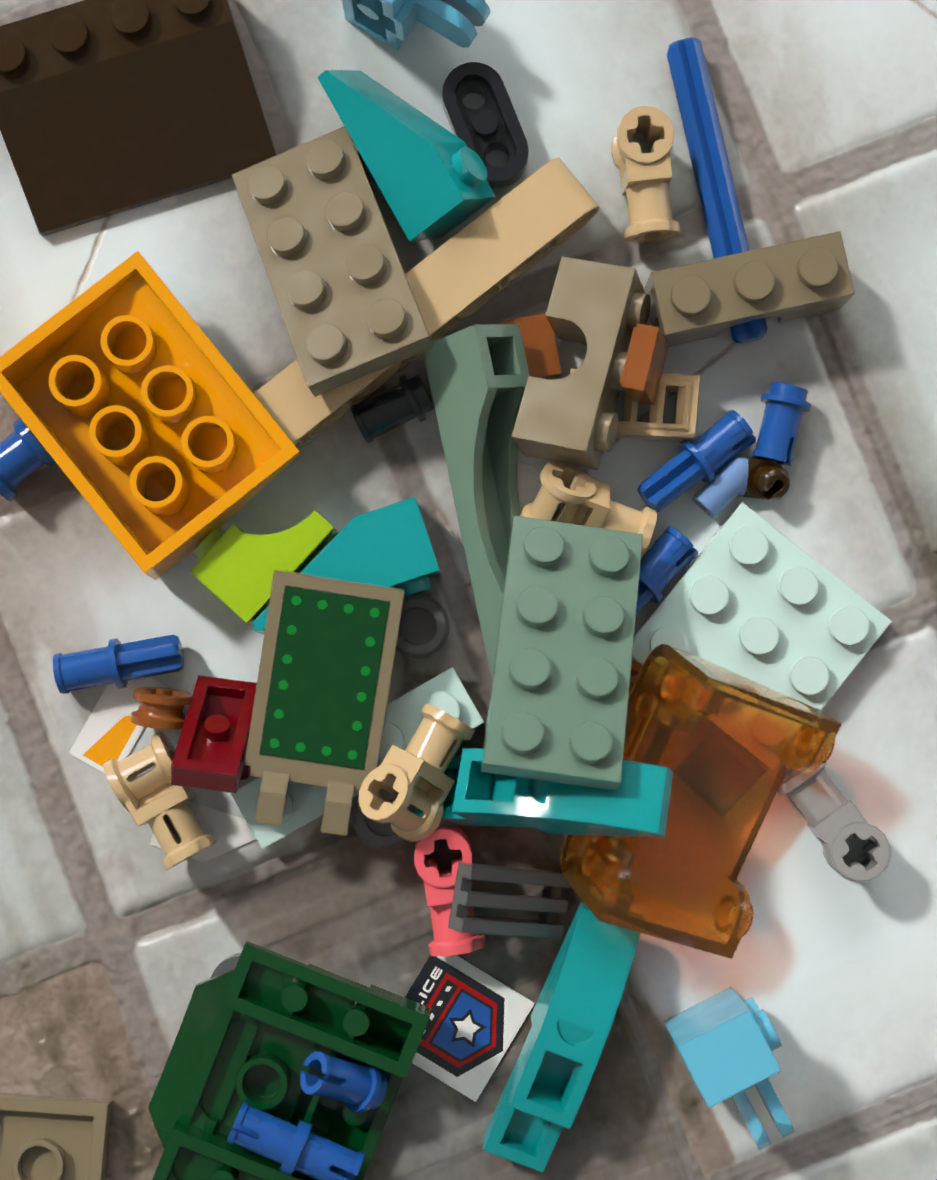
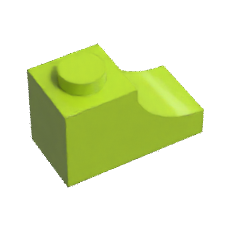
M315 510L297 525L273 534L257 535L245 533L235 524H232L226 532L218 527L196 548L193 555L199 561L189 572L247 624L253 625L252 622L269 606L274 570L300 573L339 532Z

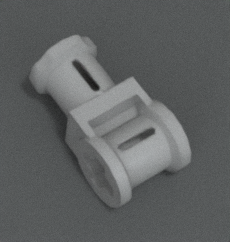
M821 754L817 755L783 778L775 786V790L780 796L788 795L808 821L807 826L823 846V855L829 866L836 872L855 881L872 880L880 876L887 868L891 857L890 844L885 834L876 826L868 824L853 802L843 796L824 770L827 764L826 760ZM850 835L861 840L868 839L869 841L862 848L863 854L866 857L862 863L849 858L843 860V857L849 852V847L845 840Z

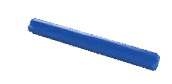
M696 37L677 40L669 45L667 59L713 258L750 251L701 41ZM765 318L730 327L732 339L735 343H748L759 340L767 334L768 330Z

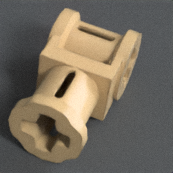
M641 106L630 110L623 116L612 142L611 155L614 165L620 170L622 196L626 195L629 226L624 229V239L626 242H656L681 234L680 223L674 221L672 217L669 183L673 178L670 148L674 143V128L668 116L655 107ZM635 133H643L645 143L653 144L650 153H641L639 143L631 142Z
M550 461L545 464L540 474L542 486L534 502L525 505L520 516L643 534L641 558L643 557L656 526V510L645 507L639 511L610 500V484L591 478L588 473L571 463Z
M428 703L421 710L424 718L407 748L403 750L392 744L381 765L368 774L359 790L358 803L361 812L366 817L378 823L389 822L392 830L399 837L412 842L427 838L439 826L443 816V802L455 783L453 779L444 773L462 741L470 740L475 732L462 721ZM384 789L395 796L394 802L381 796L379 790ZM409 804L423 811L424 816L419 817L407 810Z
M160 731L152 735L151 744L121 761L111 758L104 762L103 768L116 797L124 808L130 812L136 825L149 824L165 854L162 864L166 870H169L214 845L217 841L213 834L204 833L188 803L189 800L196 797L191 787L171 785V765L176 750L166 735ZM156 765L155 769L136 779L137 775Z

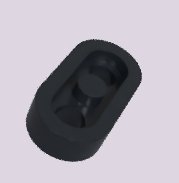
M479 62L459 65L449 73L442 90L443 108L453 134L463 140L468 148L475 151L482 159L487 169L486 180L492 189L509 187L516 183L524 174L529 153L526 137L502 78L492 67ZM477 93L485 99V103L479 109H469L463 104L462 100L468 94ZM492 150H501L507 154L508 161L502 166L494 167L487 163L485 156Z

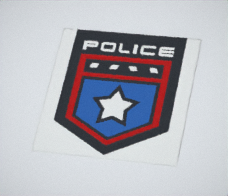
M430 955L405 996L407 999L431 1008L430 1018L412 1063L476 1102L535 1003L457 955L446 957Z

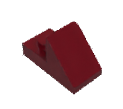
M198 675L171 765V785L237 793L240 780L247 779L250 772V766L245 765L257 683Z

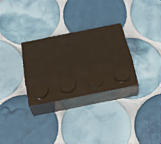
M84 0L0 26V131L39 234L42 237L231 179L232 174L276 156L228 0Z

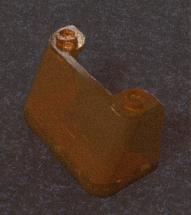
M665 644L655 647L646 658L628 697L623 760L667 767L673 771L665 837L567 835L561 854V871L564 878L598 921L732 959L741 938L749 931L754 915L749 894L745 887L737 880V877L785 773L789 768L807 774L815 771L821 764L825 763L833 752L835 737L842 724L821 710L696 655Z

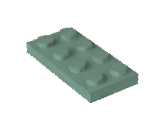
M514 515L510 532L481 772L617 790L621 783L643 534Z

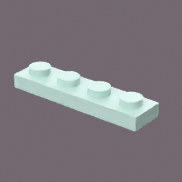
M453 667L387 704L377 767L383 762L392 744L403 750L407 748L424 718L421 710L426 703L443 710L472 729L484 723ZM262 777L238 789L237 793H231L260 847L264 849L323 815L328 787L289 782L284 819L281 826L255 823ZM354 791L353 797L358 795L359 792Z

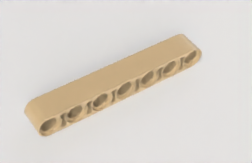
M560 157L549 161L406 273L432 342L443 338L575 234L598 212L599 205ZM423 352L316 397L308 388L299 361L296 359L253 394L296 448L301 450L349 412L350 406L359 404Z

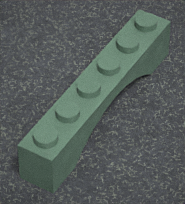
M475 324L433 341L434 347L423 351L491 679L493 678L511 525L514 515L520 516L521 514L517 489L518 445L512 438V433L530 374L519 324Z

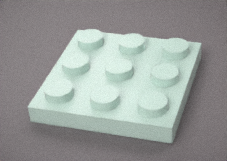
M742 502L735 508L634 634L632 659L711 723L729 734L739 745L767 768L774 770L892 621Z

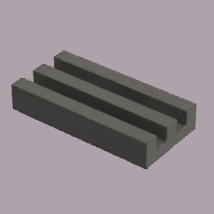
M459 862L448 928L461 933L562 939L564 926L556 924L558 913L567 912L568 900L561 899L560 896L562 887H571L572 875L551 870ZM472 880L544 886L543 895L539 897L471 891ZM468 906L540 911L539 920L471 916L467 915Z

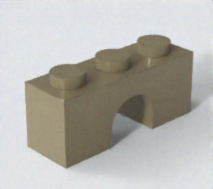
M841 231L651 272L644 288L645 293L650 294L649 315L652 326L660 327L669 343V347L717 337L723 330L756 319L777 317L778 322L781 323L840 310L855 294Z
M561 257L545 316L558 339L584 344L587 346V352L581 366L565 378L548 380L528 376L512 433V438L525 456L548 461H564L578 467L598 470L603 451L610 452L612 450L618 431V415L613 412L619 391L625 392L620 381L633 328L637 326V323L646 325L650 312V294L645 293L636 268Z

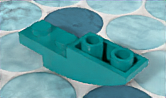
M463 748L462 755L454 756L444 773L453 779L455 783L443 802V816L439 825L536 827L548 834L665 837L673 771L667 767L623 760L621 783L615 791L481 772L484 748ZM415 808L414 814L423 817V811Z
M580 903L532 1011V1027L483 1135L484 1151L537 1171H544L563 1127L571 1128L598 1064L630 972L641 933L640 925Z

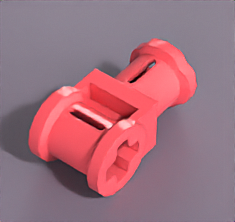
M439 825L430 836L415 843L414 864L418 875L424 880L427 906L430 910L434 940L428 944L431 956L461 955L482 949L487 945L484 934L461 933L448 928L459 862L472 863V851L468 836L456 825ZM439 839H447L450 849L461 850V854L452 856L451 867L447 869H439V863L436 859H426L425 855L434 852L435 841ZM468 906L467 915L475 916L474 907Z

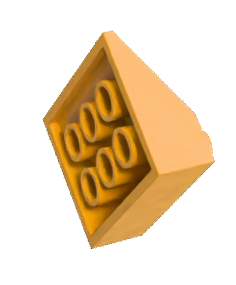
M139 251L135 252L0 356V393L144 574L154 580L160 578L193 552L214 529L222 527L300 455V451Z

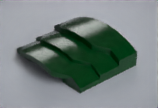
M246 941L235 969L198 983L193 991L173 1047L148 1106L154 1126L164 1147L152 1180H317L296 1170L293 1171L291 1176L279 1171L280 1163L236 1144L231 1145L226 1142L243 1102L249 1103L251 1107L298 1126L300 1120L312 1125L310 1132L356 1152L365 1153L359 1172L354 1177V1180H364L403 1078L406 1079L430 1018L431 1008L371 984L370 987H367L310 963L306 965ZM315 1051H321L335 1058L353 1063L360 1060L379 1068L387 1079V1090L383 1101L375 1109H369L364 1113H355L350 1111L344 1102L306 1094L302 1091L300 1085L301 1071L320 1077L324 1076V1073L321 1072L322 1070L303 1065L306 1058Z

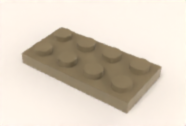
M345 126L232 174L308 388L315 397L434 347L357 148Z

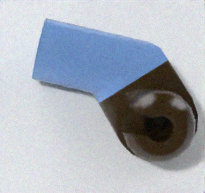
M733 457L715 474V480L710 484L706 483L692 498L707 515L715 519L737 496L773 501L782 498L789 490L790 476L782 465L775 460Z

